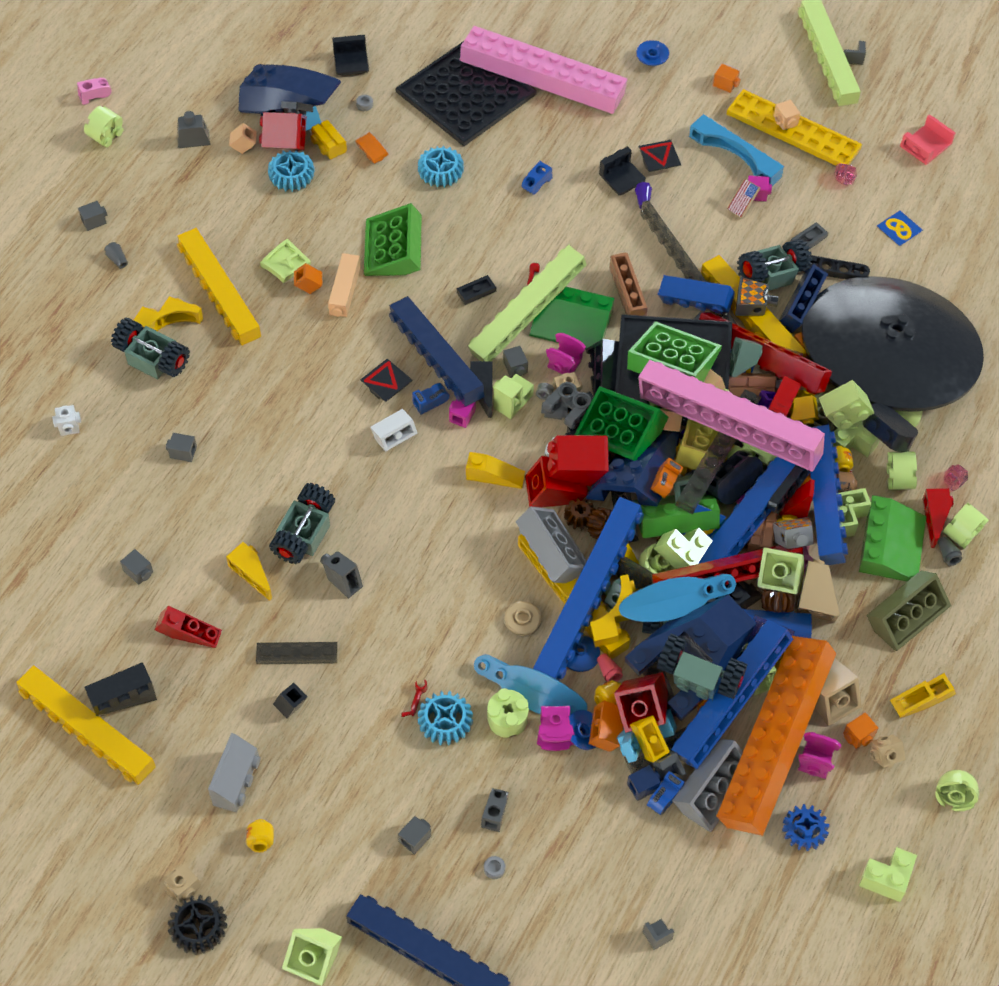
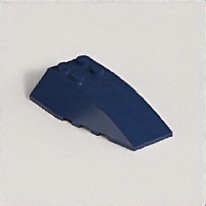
M257 64L240 85L238 110L240 113L263 114V112L270 113V110L274 109L276 112L283 111L281 101L299 102L313 106L324 105L341 84V81L326 74L300 67Z
M662 430L661 434L635 461L615 454L608 462L609 471L592 485L586 498L588 500L605 501L610 491L636 493L639 505L658 506L662 496L651 490L659 467L668 458L674 461L680 432Z

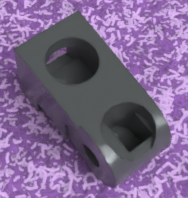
M495 788L491 789L482 815L481 828L500 832L509 792Z

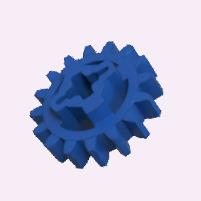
M805 804L802 805L801 809L794 806L793 812L789 810L786 815L787 817L783 820L785 825L782 831L787 832L784 838H791L790 845L798 844V850L802 846L805 847L806 851H809L811 846L816 850L819 844H824V838L828 837L829 832L826 830L829 829V824L825 823L827 817L820 816L821 810L813 811V805L810 809H806ZM797 817H800L799 820H795V822L792 823L794 819H796ZM817 833H819L817 837L812 839V835H817Z

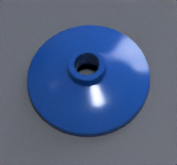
M650 40L638 46L636 55L642 63L657 66L668 60L669 49L662 42Z
M584 636L581 644H577L573 660L568 662L566 667L576 672H586L593 669L598 664L597 658L600 656V648L595 647L592 638Z
M577 710L569 716L570 725L573 726L574 735H572L570 741L576 747L583 750L596 748L589 744L593 713L587 710Z

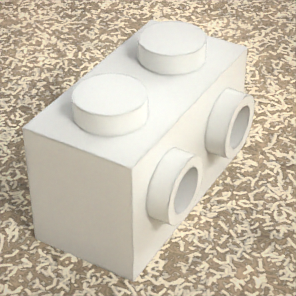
M403 409L371 426L376 442L385 452L417 434L413 419Z

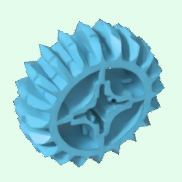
M436 146L435 149L430 147L429 151L425 150L418 160V172L421 179H424L425 183H429L430 186L435 184L437 188L439 185H443L445 188L447 184L451 186L453 182L457 183V180L461 179L464 171V162L461 155L457 154L456 150L452 151L451 147L448 149L444 146L442 148Z
M291 150L289 152L283 151L282 154L277 153L276 157H272L268 165L270 181L279 190L284 188L285 192L288 189L293 192L294 189L300 190V187L306 188V184H310L314 177L315 169L312 159L309 158V155H305L304 152L299 153L298 150L295 152Z
M441 690L440 696L433 693L432 699L426 697L425 703H421V710L418 711V724L421 725L420 731L425 732L424 736L426 738L431 737L432 743L439 740L440 745L443 744V741H447V744L450 745L451 740L458 743V737L464 739L465 732L469 733L470 726L473 724V712L470 711V704H466L465 698L459 699L458 693L452 696L451 691L444 695ZM432 712H434L436 718L434 719V723L431 724L429 721V716ZM458 712L462 716L459 724L456 723L455 719Z

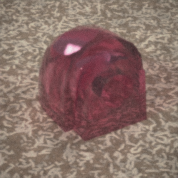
M840 163L836 165L834 175L839 183L847 186L849 184L853 185L857 176V170L852 165Z
M959 464L951 465L945 471L943 477L947 488L950 491H955L965 484L968 480V471Z

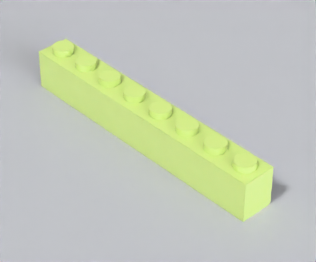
M801 1L798 14L803 20L804 29L808 32V39L813 44V51L817 53L818 62L823 68V74L828 79V86L833 91L834 100L837 101L839 106L858 103L861 91L822 1Z
M570 245L565 249H561L557 257L553 261L548 262L545 269L540 274H537L532 282L525 286L515 299H512L507 307L499 312L495 319L486 325L477 337L471 340L468 345L471 354L479 361H493L585 268L586 261L584 256Z

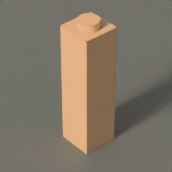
M342 253L328 302L329 315L347 317L361 267L360 256Z

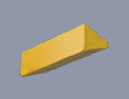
M649 716L630 725L646 760L655 762L670 752L654 716Z

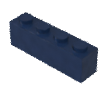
M815 264L801 277L779 319L781 324L791 334L803 324L805 315L810 310L828 275Z

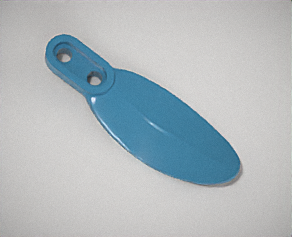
M719 574L705 579L677 577L659 581L626 597L619 605V612L625 618L642 622H660L676 619L703 606L709 599L732 593L736 587V581L729 574ZM726 581L729 583L727 588L725 587ZM708 586L711 588L709 593L706 590Z
M483 654L474 661V669L479 675L499 684L502 689L513 690L523 695L528 701L529 710L535 713H541V706H570V715L577 710H587L586 701L578 693L540 671L520 665H508L488 654ZM482 662H483V663L485 664V666H486L485 669H483V668L481 667V663H482ZM499 671L503 673V678L499 676Z

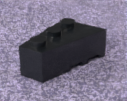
M601 339L586 349V354H590L591 359L588 366L593 371V376L590 377L593 396H595L599 386L615 392L619 341Z
M143 662L84 687L96 716L157 700L152 681Z

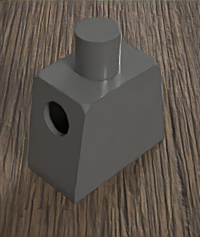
M187 111L184 113V116L178 117V149L211 145L209 130L202 115H194L192 111Z
M339 551L331 556L327 553L321 557L320 562L324 566L328 580L348 599L363 587L356 563Z

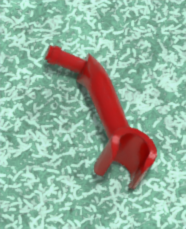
M538 263L530 264L527 285L532 282L534 273H539L540 265Z
M424 680L425 686L419 687L417 681L415 682L416 693L411 704V711L402 712L401 717L409 715L413 717L416 714L421 695L427 691L426 680Z

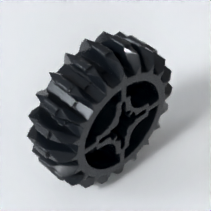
M191 895L189 902L182 899L183 906L175 905L177 912L170 913L172 920L168 921V926L171 927L168 933L173 935L171 940L173 943L177 942L176 946L178 949L184 947L185 953L192 949L195 955L198 949H201L202 953L205 954L206 947L209 946L213 950L214 942L216 944L221 943L219 937H225L226 934L223 929H226L228 925L224 922L227 920L226 914H223L224 908L222 906L218 907L219 903L217 900L211 902L212 899L209 896L203 900L202 895H199L198 899L195 900ZM198 910L210 912L212 916L201 915ZM191 913L190 918L186 921H183L184 918ZM196 917L198 918V921L200 922V926H199L200 932H198L197 927H195V926H196L195 923H197ZM212 925H214L211 932L204 937L206 930L212 928ZM183 933L195 934L197 939L187 938Z

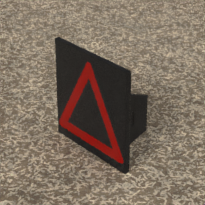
M671 140L639 146L648 172L681 166Z
M389 359L383 361L360 379L373 395L385 402L413 381Z

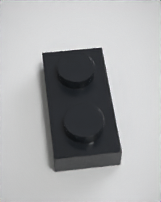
M281 101V108L287 109V113L306 115V112H313V105Z
M488 275L456 288L458 296L465 305L496 292L497 289Z

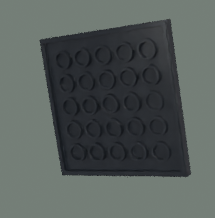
M461 42L397 86L395 91L461 145L466 146L536 95V90L528 84L460 61L461 45L463 43Z

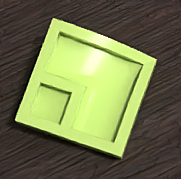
M286 239L260 262V266L285 283L294 277L296 269L305 263L311 265V261L292 242Z

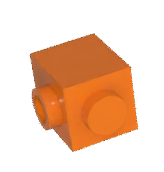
M721 64L714 75L713 86L731 93L740 83V71Z
M305 263L294 271V286L311 294L322 286V272Z
M865 712L846 725L843 732L844 738L856 749L861 745L865 747L873 741V737H875L878 731V726Z

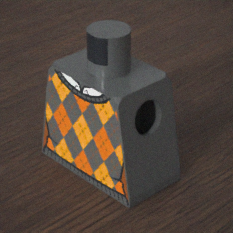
M740 277L735 316L765 315L766 306L777 307L778 296L768 295V284Z

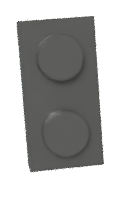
M816 222L793 237L791 241L802 239L803 242L807 243L806 246H809L811 249L826 239L828 232Z

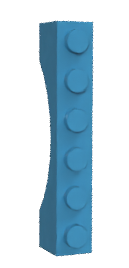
M703 114L690 126V138L703 146L719 147L738 155L748 164L754 176L769 177V184H772V186L782 178L784 169L782 164Z

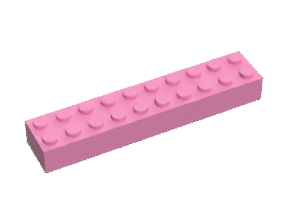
M473 26L461 45L460 61L611 114H614L625 94L628 78L477 26Z
M649 360L639 375L640 398L812 472L823 455L825 433L817 428L808 427L798 420L794 421L781 413L768 410L765 406L756 405L746 398L737 397L729 391H723L710 383L706 384L699 381L696 377L687 376L677 369L668 368L660 362Z

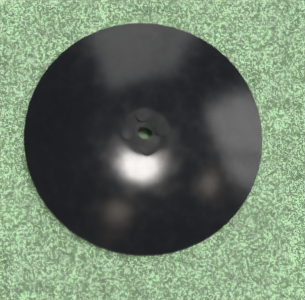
M878 276L843 280L820 292L803 319L802 339L810 360L832 371L829 382L837 388L853 380L867 394L871 405L880 403L897 411H926L947 406L961 399L973 388L983 367L984 354L982 342L967 316L943 296L909 281Z

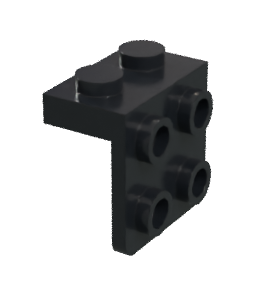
M365 34L332 37L337 75L369 72Z
M628 146L619 149L608 157H604L600 161L599 175L618 195H623L636 188L638 183L646 181L645 176L631 163L632 150Z

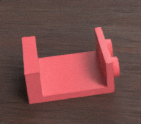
M929 114L922 128L913 135L909 132L903 135L900 147L927 165L952 145L956 132Z

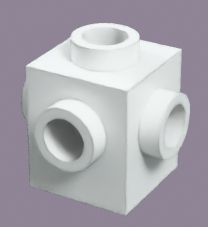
M74 405L55 408L56 416H52L54 427H58L60 435L80 433L78 423H81L80 413L75 411Z

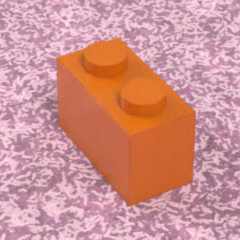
M604 700L594 707L589 744L611 752L620 746L617 737L623 731V723L618 705Z

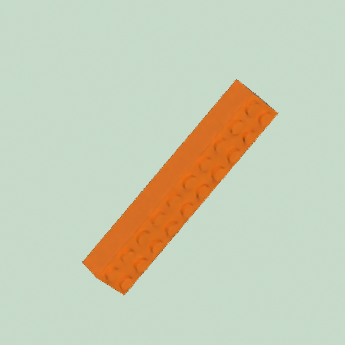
M792 636L793 640L785 650L716 817L727 828L763 836L837 654L828 641Z

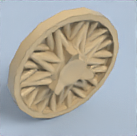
M520 601L508 607L505 612L504 621L506 627L512 633L526 636L538 630L541 625L542 616L540 610L534 604Z

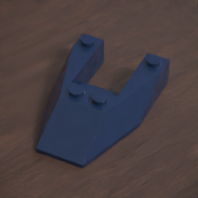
M728 594L695 609L685 616L669 620L625 656V662L640 676L660 658L663 647L672 633L687 640L684 652L723 667L725 671L730 659H737L740 656L757 623ZM680 690L667 702V707L682 721L705 699L696 696V692L688 690V692Z

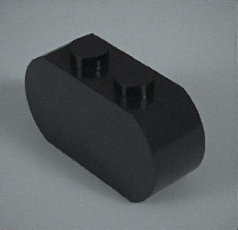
M880 403L872 404L874 414L863 420V426L890 449L897 452L909 451L918 435L917 428L891 407Z
M744 450L736 451L708 477L706 485L708 493L724 504H733L748 489L754 486L757 478L763 474L761 460Z

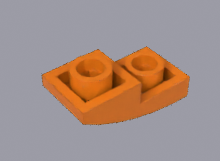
M370 132L356 140L357 146L365 152L367 158L374 164L382 161L389 155Z

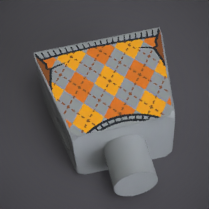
M810 517L773 523L775 542L782 547L791 549L814 544Z

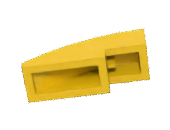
M945 673L928 682L925 680L892 698L890 702L899 717L903 718L945 701L956 695V692Z

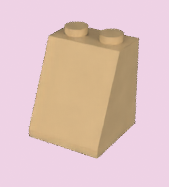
M813 559V561L808 562L805 568L796 613H809L814 618L835 622L839 617V608L829 565H825L824 561Z
M836 658L833 661L815 706L816 711L828 726L862 707L858 677Z

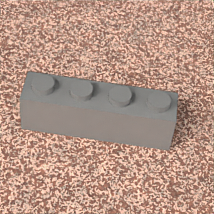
M530 506L516 523L520 533L529 542V547L537 555L539 563L546 569L549 579L554 583H568L578 578L587 560L553 509Z
M720 738L699 768L693 771L672 800L683 815L710 832L719 822V819L716 817L743 753L735 740Z

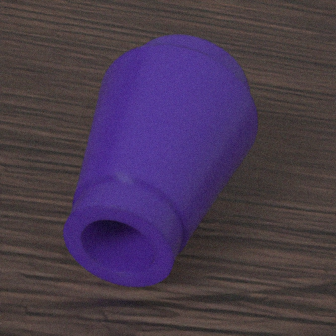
M641 182L635 188L639 208L648 209L652 187L647 182Z

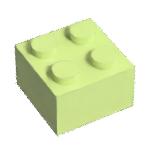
M853 380L819 397L826 417L840 431L848 429L858 421L865 420L874 414L867 394Z

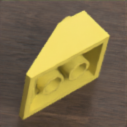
M688 419L675 462L683 467L698 470L701 473L712 474L724 434Z

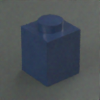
M650 765L629 775L627 785L637 801L653 794L661 783L659 773L656 770L654 771Z

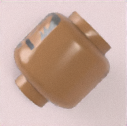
M839 471V474H836V477L840 478L841 489L838 490V493L857 489V480H855L851 472Z

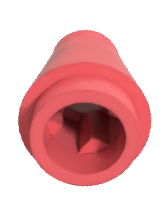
M602 654L597 658L605 681L614 680L618 682L623 677L622 669L607 654Z

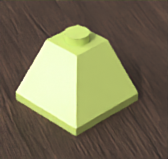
M764 547L757 587L791 594L800 593L804 576V555Z
M323 928L294 929L282 969L322 986L337 956L342 936Z

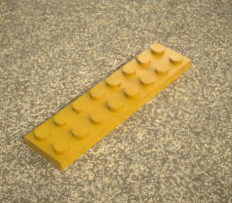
M744 89L727 109L726 115L844 170L848 168L862 147L861 143L801 115L797 126L783 130L775 121L774 111L776 104Z

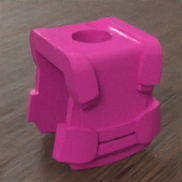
M557 333L555 337L556 342H559L558 350L554 348L546 349V354L549 358L547 367L561 374L573 373L582 361L586 346L572 336Z
M541 706V725L539 726L537 745L541 746V749L563 751L570 749V746L574 745L570 741L572 735H574L573 726L570 725L569 721L570 706Z
M814 732L805 733L804 741H806L803 754H799L800 764L798 771L826 779L828 771L831 772L835 767L831 762L834 750L838 751L841 748V744L835 739Z

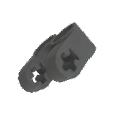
M564 382L545 400L543 409L553 414L561 406L571 408L572 411L566 416L564 424L571 429H575L581 423L591 403V397L585 392L577 391L573 383Z

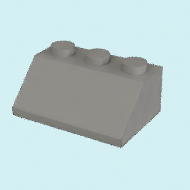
M231 733L208 791L213 806L237 813L239 806L244 804L246 797L244 793L246 788L252 784V773L254 768H258L261 757H259L256 747L234 733Z

